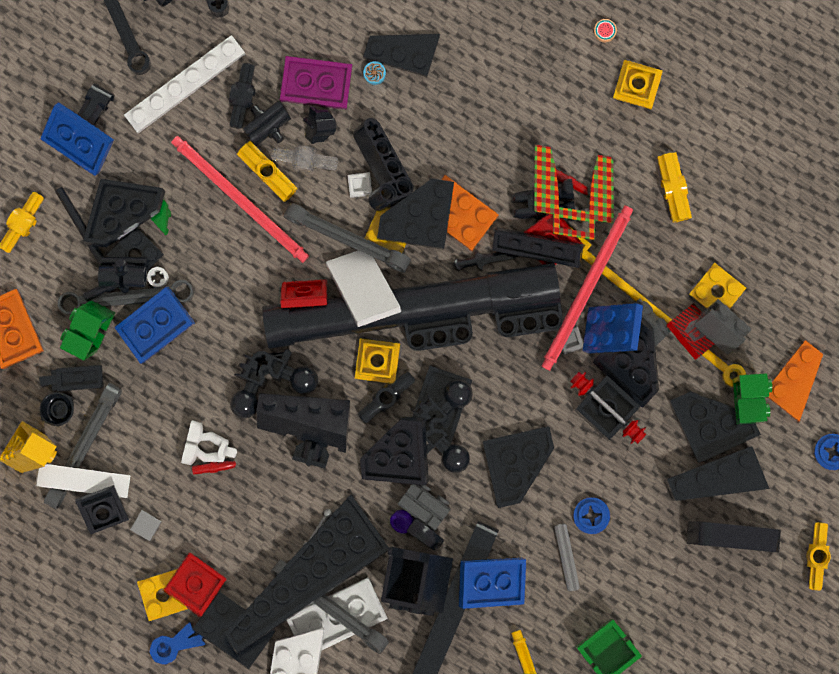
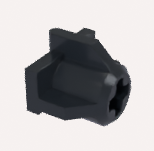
M312 106L309 108L308 117L303 118V121L307 124L305 138L311 144L324 142L329 136L334 135L337 130L336 120L328 110H317Z
M306 440L296 446L292 460L305 463L308 467L312 465L326 469L329 453L325 447L319 446L318 442Z

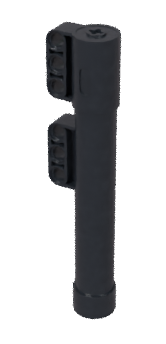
M554 263L489 272L485 276L391 289L400 305L401 312L360 327L354 321L343 297L327 299V305L281 308V304L262 307L268 349L292 346L297 342L404 326L408 346L414 351L468 343L473 335L470 316L490 313L495 316L497 330L504 337L554 331L559 329L563 323L559 281ZM551 313L556 314L558 317L556 323L552 325L546 323V317ZM527 317L535 319V324L531 328H526L523 325ZM506 320L512 321V329L503 331L501 329L502 322ZM460 327L468 329V334L464 338L456 336V330ZM441 330L446 333L443 341H436L433 338L436 331ZM414 334H420L423 336V342L415 345L411 342V337Z

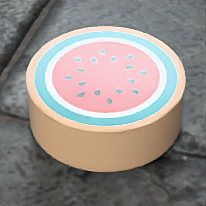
M609 19L598 21L594 28V35L600 42H610L614 39L617 32L615 23Z

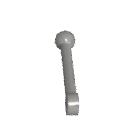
M326 509L324 511V517L320 521L319 525L315 529L310 539L317 532V530L326 522V520L332 516L333 512L331 509Z

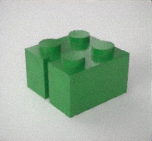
M92 300L75 308L69 318L72 321L70 329L66 328L61 335L60 340L63 342L60 349L82 360L91 357L98 352L106 335L100 332L99 329L107 331L116 312Z
M613 619L608 620L576 646V649L589 665L594 663L591 668L596 674H621L642 657L629 639L622 640L626 635Z

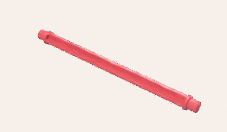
M179 136L172 140L171 143L177 148L178 152H181L285 247L294 258L299 259L302 263L309 258L303 247H300L188 145L187 141H183Z
M624 205L621 213H618V217L607 239L602 245L548 352L544 356L545 360L541 367L550 371L553 364H556L619 238L631 219L632 208Z

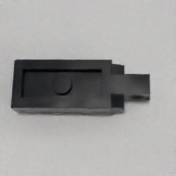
M102 365L57 368L51 371V376L39 377L40 386H52V391L58 392L104 388Z

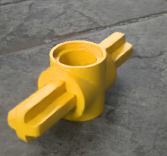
M32 192L22 209L15 208L6 222L9 230L0 243V249L10 253L20 236L27 237L30 234V228L32 225H36L37 220L34 214L43 202V196Z
M821 522L814 524L813 544H809L806 554L807 567H810L809 589L817 591L822 590L824 569H828V563L831 559L830 546H826L828 524ZM816 550H820L823 553V560L820 563L815 562L813 559V554Z

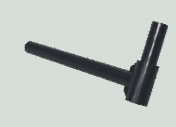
M60 187L55 193L82 238H84L87 227L63 187ZM87 245L97 263L101 265V257H104L100 248ZM98 285L83 293V297L88 302L118 287H99Z

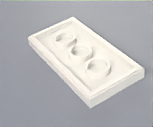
M355 251L326 261L327 269L358 327L401 312L400 305L374 257L361 251Z
M368 577L328 596L369 628L388 619ZM314 603L287 620L294 636L304 632H311L318 628H325L322 650L355 635Z

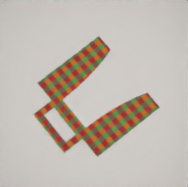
M535 145L534 211L553 214V234L595 240V221L614 223L612 157L597 155L591 182L589 212L559 207L558 181L551 147ZM560 217L589 222V232L560 228Z

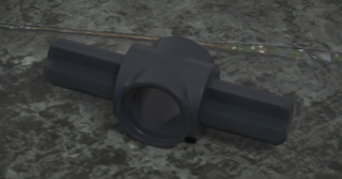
M250 63L242 64L239 81L232 84L229 104L233 106L229 125L236 129L243 127L246 110L253 106L251 102L252 96H255V88L251 84L255 66Z
M406 371L392 384L388 382L372 396L373 401L358 413L360 419L368 423L381 411L386 412L402 398L400 394L415 382L413 375ZM383 391H388L392 394L393 400L391 403H384L381 400V393Z

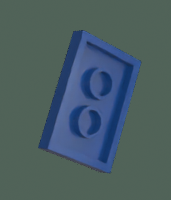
M59 102L54 105L40 138L94 176L101 171L114 141L110 136Z
M165 287L114 328L139 363L143 364L195 324V322L169 287Z
M634 303L589 307L583 352L637 351L643 305Z
M521 557L461 561L459 607L466 609L523 605L525 601L526 559Z

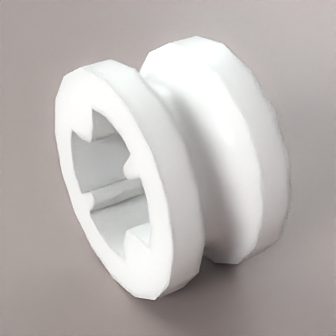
M154 267L147 274L148 282L155 288L164 287L168 282V274L161 267ZM156 272L164 275V279H160L158 284H156L155 280L152 281V277L156 275Z

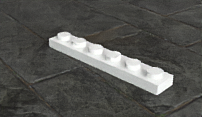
M231 35L124 114V116L136 132L140 133L244 56L245 52Z

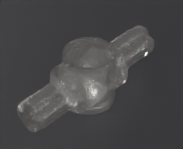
M297 146L294 150L275 147L271 156L273 161L291 163L293 169L298 171L306 169L307 172H313L315 167L336 170L338 166V158L319 155L317 149L308 146Z

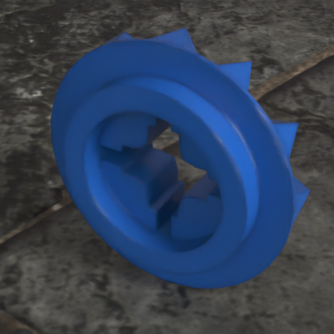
M827 434L821 437L815 444L814 455L817 463L824 467V469H839V456H833L828 461L829 453L824 449L832 448L836 444V452L839 454L838 434Z
M592 497L586 498L575 507L573 519L577 528L582 532L597 534L607 527L610 521V511L602 500ZM589 506H591L594 513H601V516L594 519V526H592L590 519L582 518V516L589 513Z

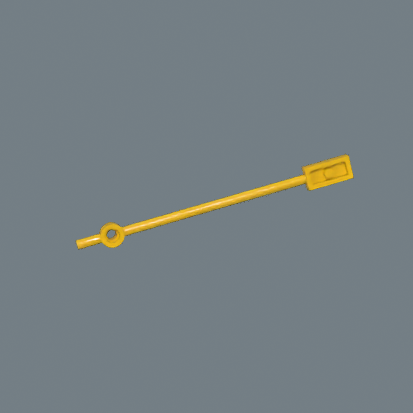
M579 238L584 244L582 258L592 266L596 257L587 251L592 244L584 238ZM605 266L602 275L634 301L641 299L647 302L652 307L653 312L667 323L672 320ZM710 350L702 354L704 358L723 372V381L729 387H733V381L730 378L731 372L737 373L738 376L746 375L742 366L737 364L727 365Z

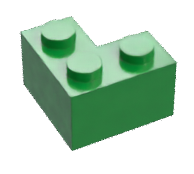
M767 373L739 375L732 379L736 425L767 422V417H770L769 403L766 404L765 398L769 397V393L772 392V381L768 379Z

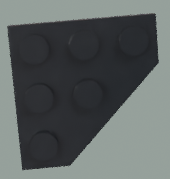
M100 179L83 242L87 245L107 248L158 214L161 210L166 191L159 187Z
M430 179L380 216L377 240L444 250L454 182Z
M642 318L637 351L602 352L592 363L643 408L659 391L654 328Z
M690 391L669 401L697 463L761 435L756 423L736 425L735 408L700 396Z
M403 416L360 458L362 479L427 485L429 474L425 418Z
M549 426L483 441L497 508L519 504L523 500L554 450Z

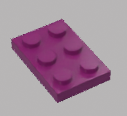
M286 56L280 102L347 110L353 65Z

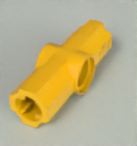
M251 141L246 143L237 153V156L283 202L289 200L298 190L276 167L274 162L269 160ZM265 167L273 168V173L268 177L261 174Z
M676 152L657 157L662 178L661 187L665 190V195L663 196L668 202L672 223L692 218L687 199V183L684 175L681 174Z

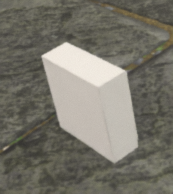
M370 172L348 175L350 198L369 196L372 193Z

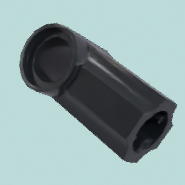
M94 83L89 88L85 96V103L77 115L95 126L103 111L108 110L107 106L110 101L113 102L115 94Z

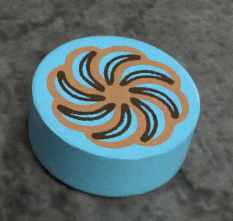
M376 61L368 63L363 71L364 78L372 85L382 83L386 77L385 67Z

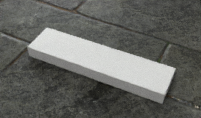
M46 464L45 467L38 468L35 486L94 493L114 485L119 497L127 498L130 475Z

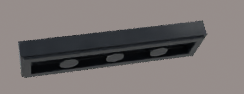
M496 227L494 229L492 251L579 268L581 266L584 244Z

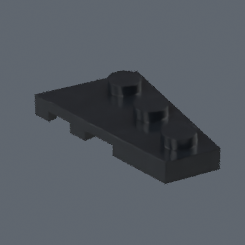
M440 34L370 36L363 58L428 77Z

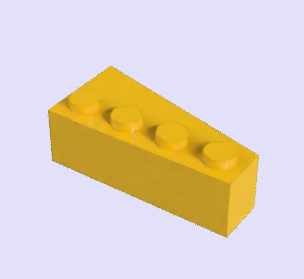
M21 421L0 455V461L24 473L45 467L47 462L50 464L57 454V451H55L57 446L44 433Z

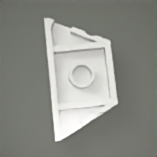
M318 628L311 632H304L293 637L277 640L275 642L270 674H318L325 628Z

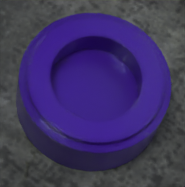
M397 510L390 518L392 528L399 533H407V529L414 521L410 513L405 510Z

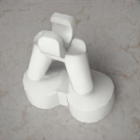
M192 420L181 463L191 466L197 457L203 462H224L225 456L235 458L237 449L228 447L229 441L213 432L203 433L202 423ZM200 441H211L219 447V451L205 453L199 449L198 443Z

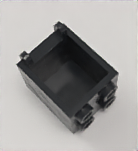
M389 547V559L381 602L389 603V608L405 610L415 614L434 616V612L443 613L453 558ZM416 594H418L417 603H415Z

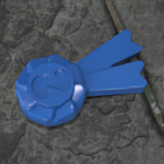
M188 623L173 638L160 636L155 639L151 644L150 654L156 663L166 665L176 659L179 650L205 645V642L202 640L203 637L197 635L188 638L195 633L192 624Z

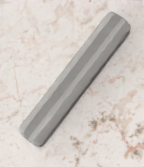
M559 524L554 528L567 590L576 591L580 586L567 525Z

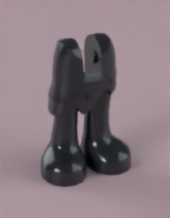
M572 179L564 180L562 186L558 188L559 200H574ZM534 190L517 192L511 196L512 203L528 202V208L512 211L514 218L539 220L548 214L534 211ZM569 201L559 204V207L575 210V202ZM566 218L568 221H576L574 219Z

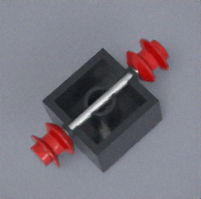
M586 371L583 374L578 372L570 381L573 384L570 389L576 387L579 390L578 396L584 395L586 392H588V396L574 411L607 442L622 427L624 429L622 437L629 436L631 438L630 444L633 442L638 444L647 435L644 432L646 427L640 428L637 426L639 420L628 423L630 422L629 419L641 406L608 376L593 388L594 379H586Z

